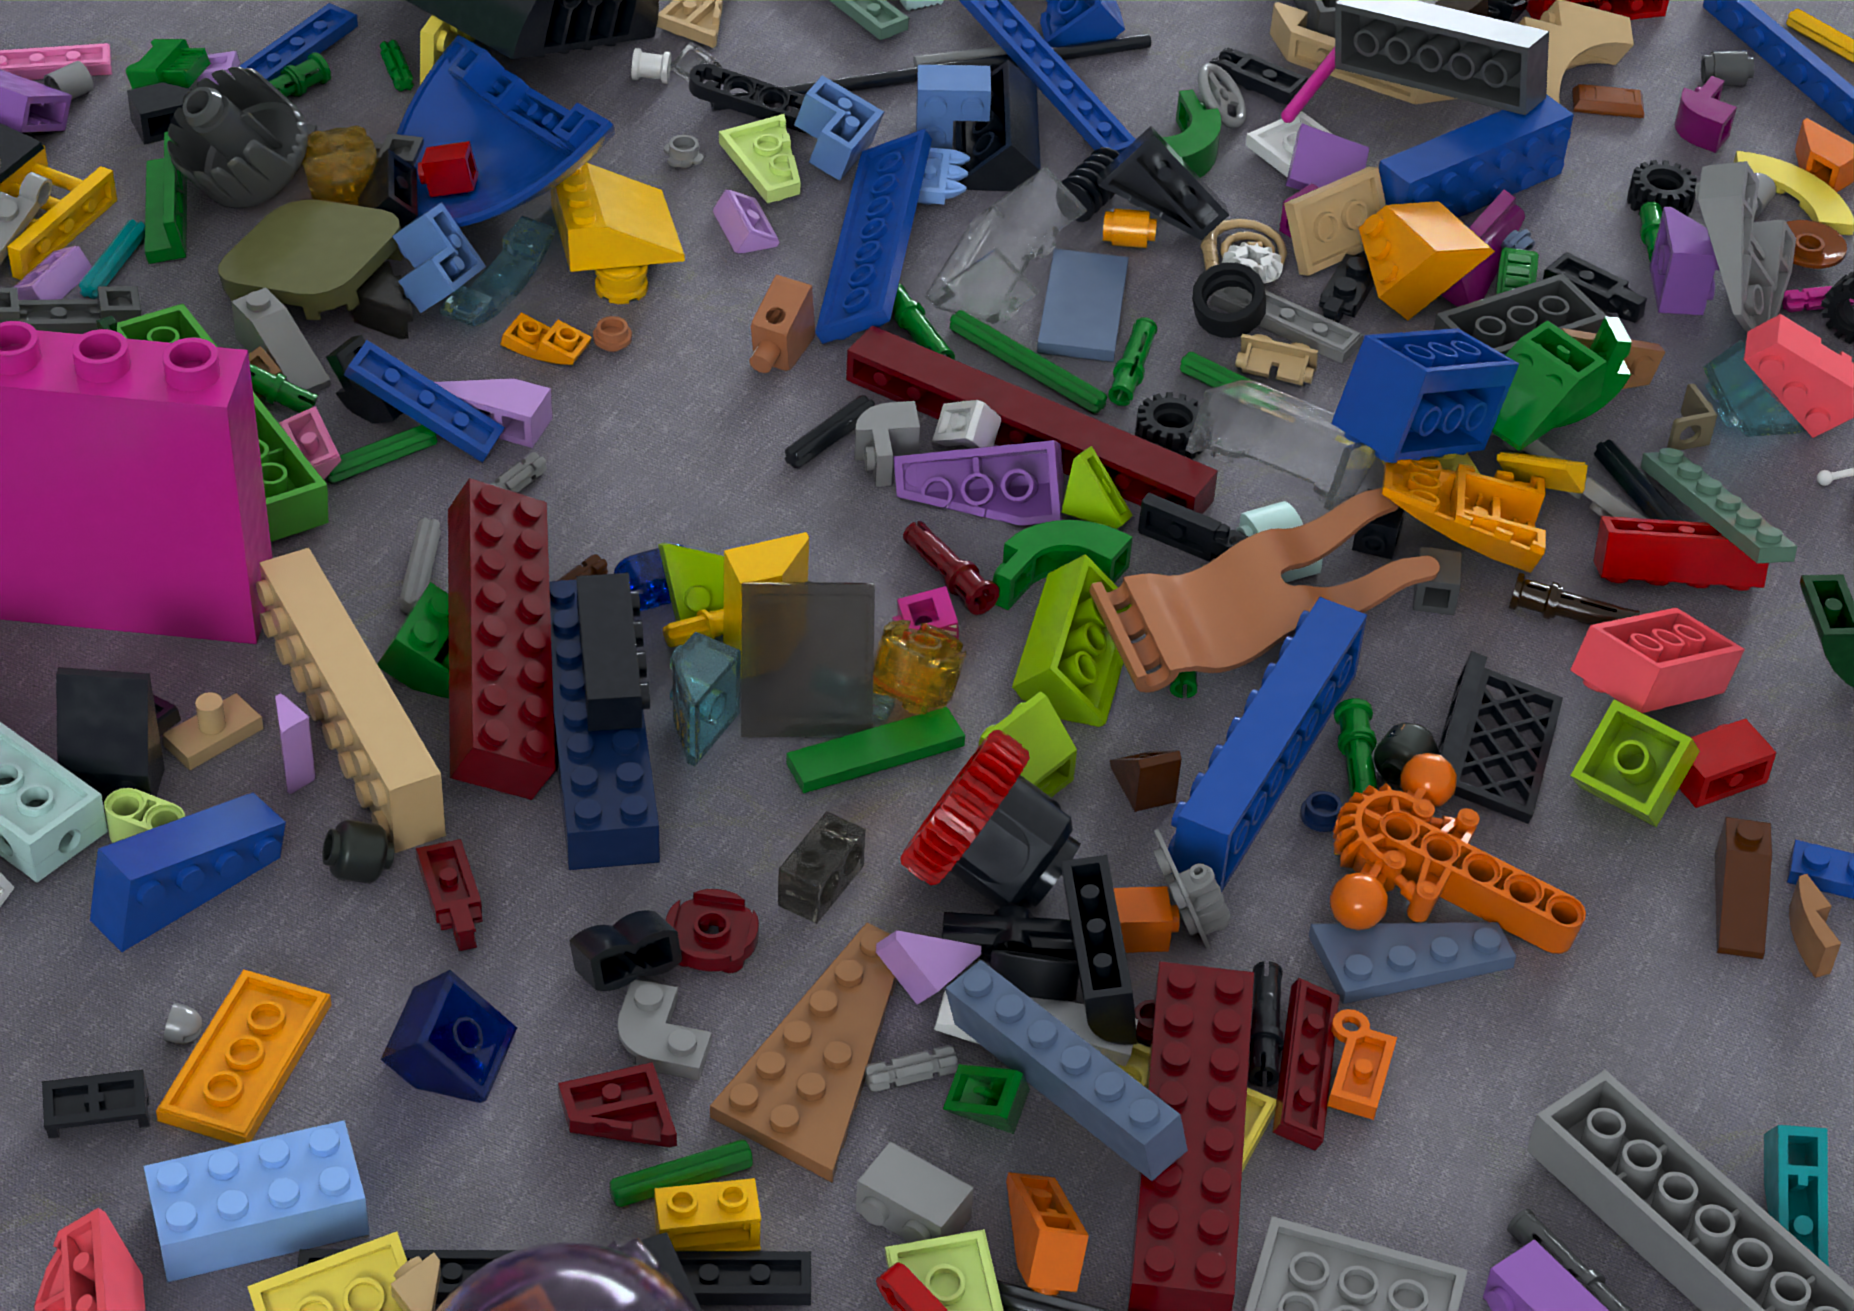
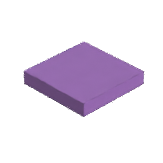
M1302 123L1297 131L1286 186L1302 190L1312 183L1320 188L1365 169L1369 147Z

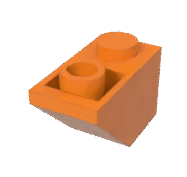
M1808 118L1804 119L1795 147L1798 165L1827 183L1836 192H1839L1854 182V144Z

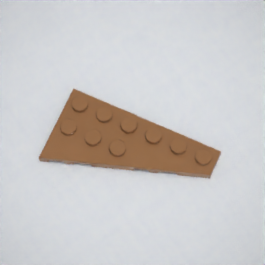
M866 923L711 1103L710 1118L818 1176L833 1182L841 1149L844 1148L848 1127L865 1082V1066L871 1063L878 1033L881 1032L885 1011L897 982L896 977L876 953V944L889 936V933L869 923Z

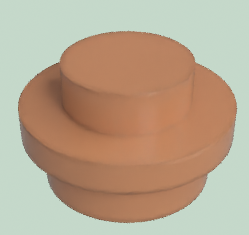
M616 316L605 317L598 321L597 327L593 331V341L599 348L606 351H619L631 343L632 331L624 319Z

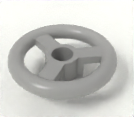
M1212 63L1204 64L1198 72V86L1200 93L1196 95L1200 103H1204L1206 109L1218 108L1221 115V123L1229 128L1242 126L1246 119V106L1237 84L1220 66ZM1217 78L1223 83V85H1224L1225 87H1223L1222 85H1220V83H1219V81L1217 80ZM1228 104L1235 106V117L1227 114Z

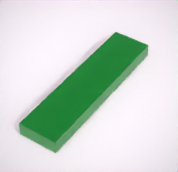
M943 707L786 753V764L802 792L806 793L965 746V734L949 708Z

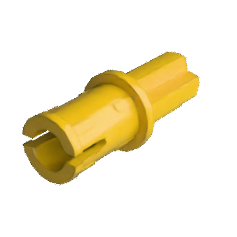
M724 608L709 612L702 609L697 612L695 617L668 623L663 627V636L667 646L672 648L702 639L706 643L713 642L715 637L723 635Z

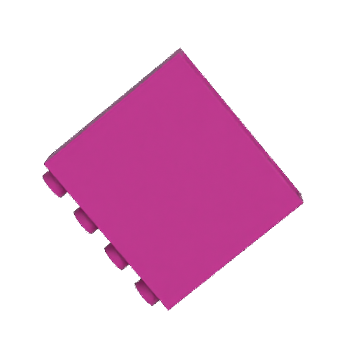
M21 321L0 323V620L257 644L262 629L260 613L265 612V607L262 605L256 589V582L261 581L259 562L272 559L273 557L248 350L216 347L210 341L201 338H184L169 343L126 339L121 333L108 329L92 330L84 334L40 331L36 330L32 325Z

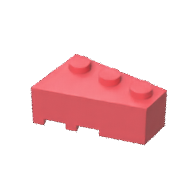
M1782 314L1747 331L1744 361L1812 438L1854 418V363L1851 356L1843 351L1838 354L1821 344L1820 337Z

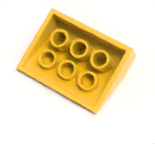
M585 163L574 174L551 189V206L570 272L685 261V254L661 189L589 163Z

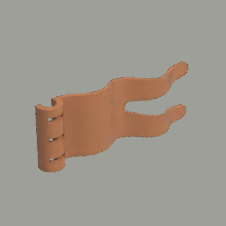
M1382 488L1357 494L1323 516L1304 525L1287 529H1269L1251 535L1229 548L1210 563L1189 573L1172 576L1153 573L1125 576L1121 586L1111 592H1106L1102 582L1092 583L1089 592L1136 689L1140 692L1148 693L1158 691L1171 684L1179 672L1221 673L1254 661L1286 639L1287 636L1294 634L1302 612L1304 610L1310 612L1319 597L1364 613L1406 587L1434 580L1438 575L1440 565L1435 558L1425 555L1390 562L1361 578L1331 587L1292 586L1283 581L1281 574L1319 561L1341 546L1370 521L1396 511L1399 506L1382 495ZM1131 604V607L1126 611L1121 613L1116 612L1117 610H1120ZM1144 634L1146 635V637L1141 641L1131 643L1132 640H1135ZM1159 664L1161 665V668L1150 674L1146 673V671L1155 668Z

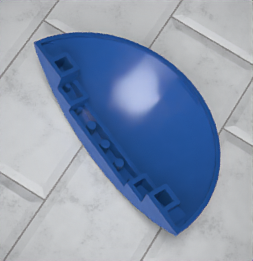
M458 34L436 61L418 88L397 132L399 135L424 138V145L414 165L417 168L418 217L414 220L441 202L459 227L486 221L509 212L543 195L574 174L615 135V127L609 120L578 102L571 110H568L535 91L520 77L506 70L487 50ZM470 141L479 174L474 191L430 197L427 184L422 185L418 175V163L422 162L426 147Z

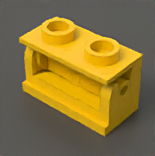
M755 1178L654 1188L656 1235L667 1232L675 1251H761V1213Z

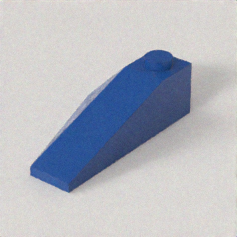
M1046 0L1047 9L1046 12L1041 13L1040 19L1044 40L1051 47L1114 39L1126 30L1116 0Z

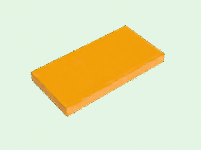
M243 969L156 1109L157 1121L235 1145L251 1142L332 1005L331 995Z

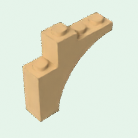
M1556 0L1542 14L1540 20L1524 16L1519 22L1520 25L1549 31L1546 94L1559 104L1560 84L1565 71L1585 64L1601 63L1616 65L1634 45L1629 17L1565 0Z

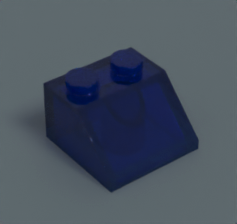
M448 970L413 987L380 1060L415 1089L482 1103L487 1100L518 1027L455 973Z

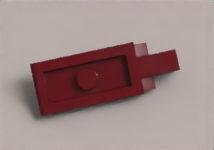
M457 839L416 848V859L436 923H439L441 931L452 929L458 951L477 948L474 924L483 922L482 903L462 840Z

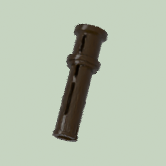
M1523 573L1518 574L1509 608L1514 610L1517 607H1522L1543 614V618L1546 619L1554 618L1557 615L1589 625L1640 614L1638 610L1619 607L1607 602L1563 591V587L1559 586V583L1553 582L1551 585L1526 579Z

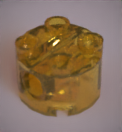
M358 125L312 132L308 135L307 151L302 162L312 199L358 206V199L378 163L377 151L373 140L367 136L366 130Z
M908 620L889 622L884 626L870 669V677L867 684L869 690L876 694L888 695L902 701L903 708L915 714H926L929 707L946 706L952 700L967 655L966 651L961 652L963 648L961 641L950 633L929 624L921 623L920 629L916 630L909 628L911 621Z

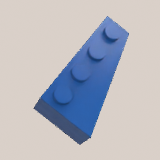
M252 792L98 848L90 921L121 952H124L281 858L286 822Z

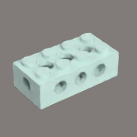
M0 722V856L38 883L108 832L102 795Z

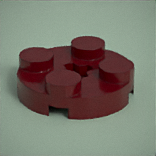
M703 889L693 892V899L685 901L683 904H681L680 899L672 905L666 916V922L678 932L682 961L678 966L690 967L701 971L735 973L743 968L745 960L752 955L758 943L759 920L754 910L752 914L751 910L745 906V900L738 894L730 891ZM710 926H718L719 933L707 934L703 931H708Z

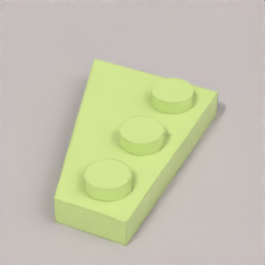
M785 114L719 131V144L766 203L781 201L800 194L801 182L795 156L792 155L791 140L786 129Z

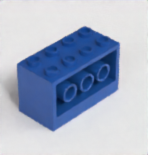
M1458 328L1365 335L1331 424L1344 431L1346 439L1357 444L1367 445L1375 450L1374 455L1377 458L1389 463H1397L1398 460L1406 459L1420 460L1422 457L1431 456L1442 458L1444 455L1455 453L1465 455L1467 452L1485 450L1519 363Z

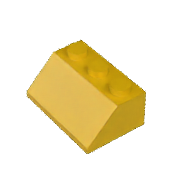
M807 532L724 550L723 645L739 678L781 669L806 633L809 536Z

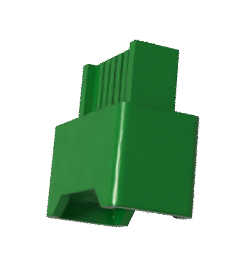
M153 39L151 41L153 47L140 61L126 68V75L132 89L162 82L189 88L211 63L205 48H189L186 39Z

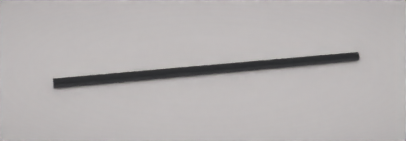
M1149 34L1052 47V49L1063 60L1150 48L1151 37ZM1008 54L934 64L990 66V71L1009 60L1016 67H1019ZM917 67L831 79V81L848 91L917 82ZM816 82L782 86V88L805 95ZM748 92L734 93L732 95L744 97L748 95ZM770 99V100L764 101V104H766V103H773V102H779V101L774 100V99ZM710 102L712 111L729 109Z

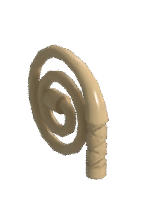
M1223 220L1201 241L1205 270L1220 264L1217 253L1218 235L1226 230L1235 228L1254 229L1273 239L1277 245L1283 265L1287 256L1286 245L1280 234L1270 226L1255 220ZM1249 231L1237 232L1228 236L1220 247L1222 258L1233 243L1241 240L1256 241L1247 242V244L1255 245L1258 243L1260 247H1271L1272 252L1275 253V247L1268 238Z

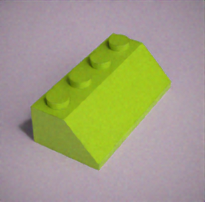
M1085 554L1048 573L1012 688L1026 702L1037 693L1042 692L1048 697L1058 717L1062 720L1101 727L1106 724L1123 661L1089 590L1091 584L1102 582L1106 592H1111L1118 587ZM1131 604L1120 610H1117L1116 612L1121 613L1126 611L1131 607Z

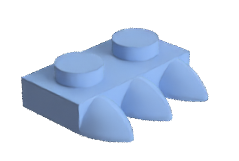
M930 147L918 203L945 205V199L954 198L964 193L966 186L958 181L967 177L968 171L960 166L969 162L970 157L957 150Z

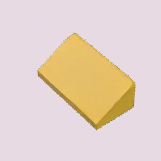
M1500 452V454H1497L1496 460L1504 471L1514 474L1513 480L1529 483L1531 476L1545 478V488L1579 494L1584 492L1588 467L1585 462L1525 453Z

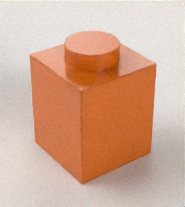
M1168 887L1113 888L1125 953L1169 952L1171 934L1179 932L1180 919L1178 906L1170 904Z

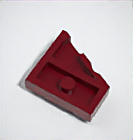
M653 1062L558 1083V1094L570 1133L669 1148L677 1146V1133Z

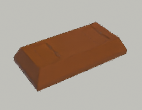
M1578 84L1572 90L1573 111L1644 118V103L1641 90Z

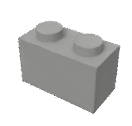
M890 1141L857 1180L856 1212L862 1214L871 1224L883 1226L903 1237L907 1243L955 1235L962 1230L971 1218L974 1187Z

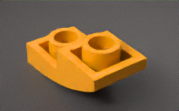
M521 312L503 333L500 345L536 360L573 365L590 344L592 337L559 319L550 328Z

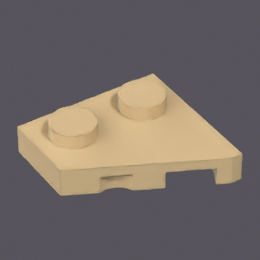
M673 0L658 13L657 27L714 48L717 44L723 0Z

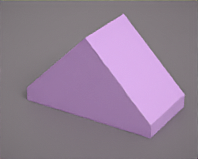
M896 930L876 944V953L918 1005L940 991L981 955V946Z

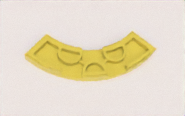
M1736 151L1734 163L1747 161L1754 173H1763L1769 176L1775 183L1776 193L1784 194L1787 192L1800 201L1799 206L1808 214L1812 221L1825 224L1841 235H1853L1854 217L1845 201L1827 183L1808 171L1780 159L1751 152Z

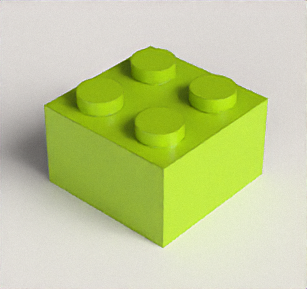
M1614 699L1570 776L1579 788L1657 827L1700 750L1691 737Z

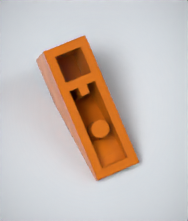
M1008 1172L1006 1184L1016 1262L1027 1287L1044 1295H1057L1060 1291L1077 1292L1089 1238L1086 1229L1055 1177Z

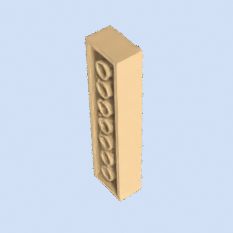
M305 548L259 562L261 581L256 582V589L259 599L265 607V612L260 613V621L267 638L274 637L276 640L275 647L282 665H290L293 684L298 693L305 692L307 707L312 719L322 722V731L326 744L330 750L337 749L339 764L345 778L354 779L355 791L363 809L370 808L372 823L383 827L388 842L394 844V853L446 836L441 772L311 550Z

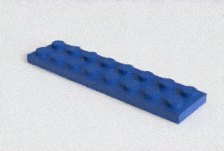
M926 129L861 152L815 331L822 344L836 339L844 340L854 333L869 329L872 325L879 328L891 319L932 138Z

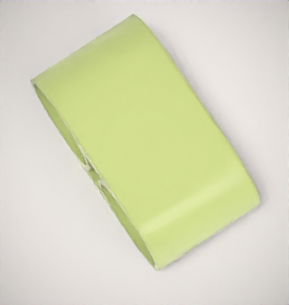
M133 788L115 790L104 801L109 837L112 843L185 817L183 809L178 805Z

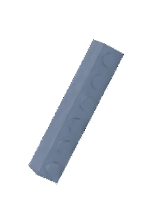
M979 960L945 988L956 1026L1010 1069L1023 1073L1030 1085L1149 1180L1153 1181L1188 1151L1181 1114L982 960Z

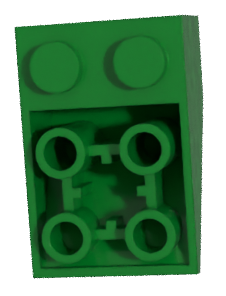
M1547 320L1521 337L1505 355L1518 362L1519 366L1492 432L1516 450H1522L1601 396L1607 361Z
M430 582L406 616L377 665L381 670L412 690L449 699L448 593Z

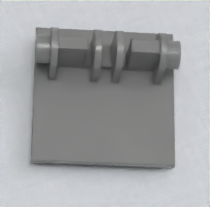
M1156 829L1154 831L1161 848L1153 852L1165 876L1164 878L1179 908L1190 936L1199 932L1205 948L1208 949L1210 945L1206 935L1225 929L1231 919V913L1225 904V899L1220 886L1216 882L1215 874L1211 867L1201 863L1193 865L1182 873H1178L1159 829Z

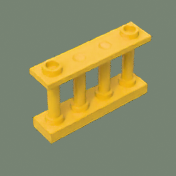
M43 145L44 149L0 184L1 192L17 198L25 176L30 172H34L51 179L52 185L71 191L61 200L49 196L47 202L40 207V209L47 212L37 220L33 218L24 232L7 246L12 277L22 280L50 253L63 249L117 202L113 170L100 166L84 180L49 168L45 146Z

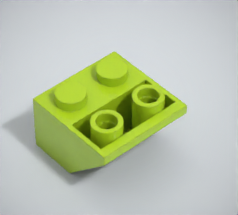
M1042 692L1037 693L1027 702L1019 703L1006 718L996 725L993 724L987 727L979 739L980 746L993 730L999 729L1021 743L1029 751L1030 759L1020 775L1051 798L1074 780L1077 748L1048 697Z

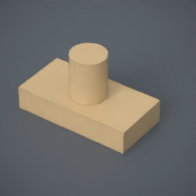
M208 692L198 696L195 701L197 715L168 730L162 736L164 747L186 768L192 770L263 730L262 716L237 693L222 700L219 694Z

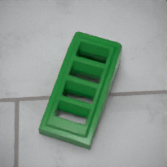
M1503 248L1497 269L1495 295L1536 282L1539 254L1534 251Z

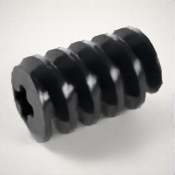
M1100 147L1094 150L1083 163L1078 165L1067 178L1061 181L1057 189V199L1061 209L1069 218L1078 222L1088 221L1109 199L1114 197L1115 193L1098 186L1096 176L1120 155L1116 150L1108 147Z

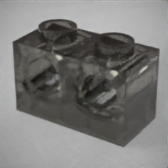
M826 811L780 866L778 874V906L817 924L863 868L866 829Z

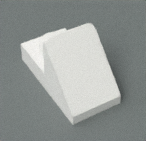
M979 400L944 403L932 441L943 446L963 445L971 449L994 446L1001 417L986 403Z

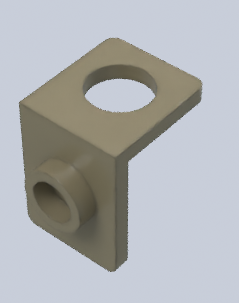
M1694 383L1688 384L1681 408L1683 417L1673 421L1667 448L1685 450L1710 445L1717 413ZM1690 426L1695 435L1689 439L1681 440V433Z

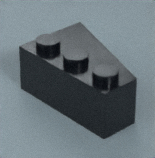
M1152 126L1144 131L1096 176L1099 187L1127 199L1131 204L1144 208L1159 216L1160 219L1200 240H1203L1229 216L1226 205Z

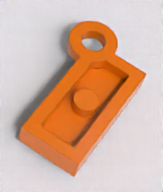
M1351 1009L1341 1010L1333 1018L1331 1031L1339 1041L1345 1043V1047L1327 1106L1374 1120L1397 1037L1371 1030L1368 1018L1359 1011ZM1353 1023L1359 1029L1357 1031H1349L1343 1027V1024Z

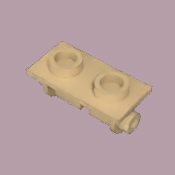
M1242 334L1241 352L1237 354L1235 367L1242 368V373L1268 378L1272 365L1277 366L1276 380L1303 386L1304 382L1312 383L1314 372L1317 369L1318 350L1311 349L1303 343L1295 342L1288 344L1274 341L1262 334H1255L1253 336Z

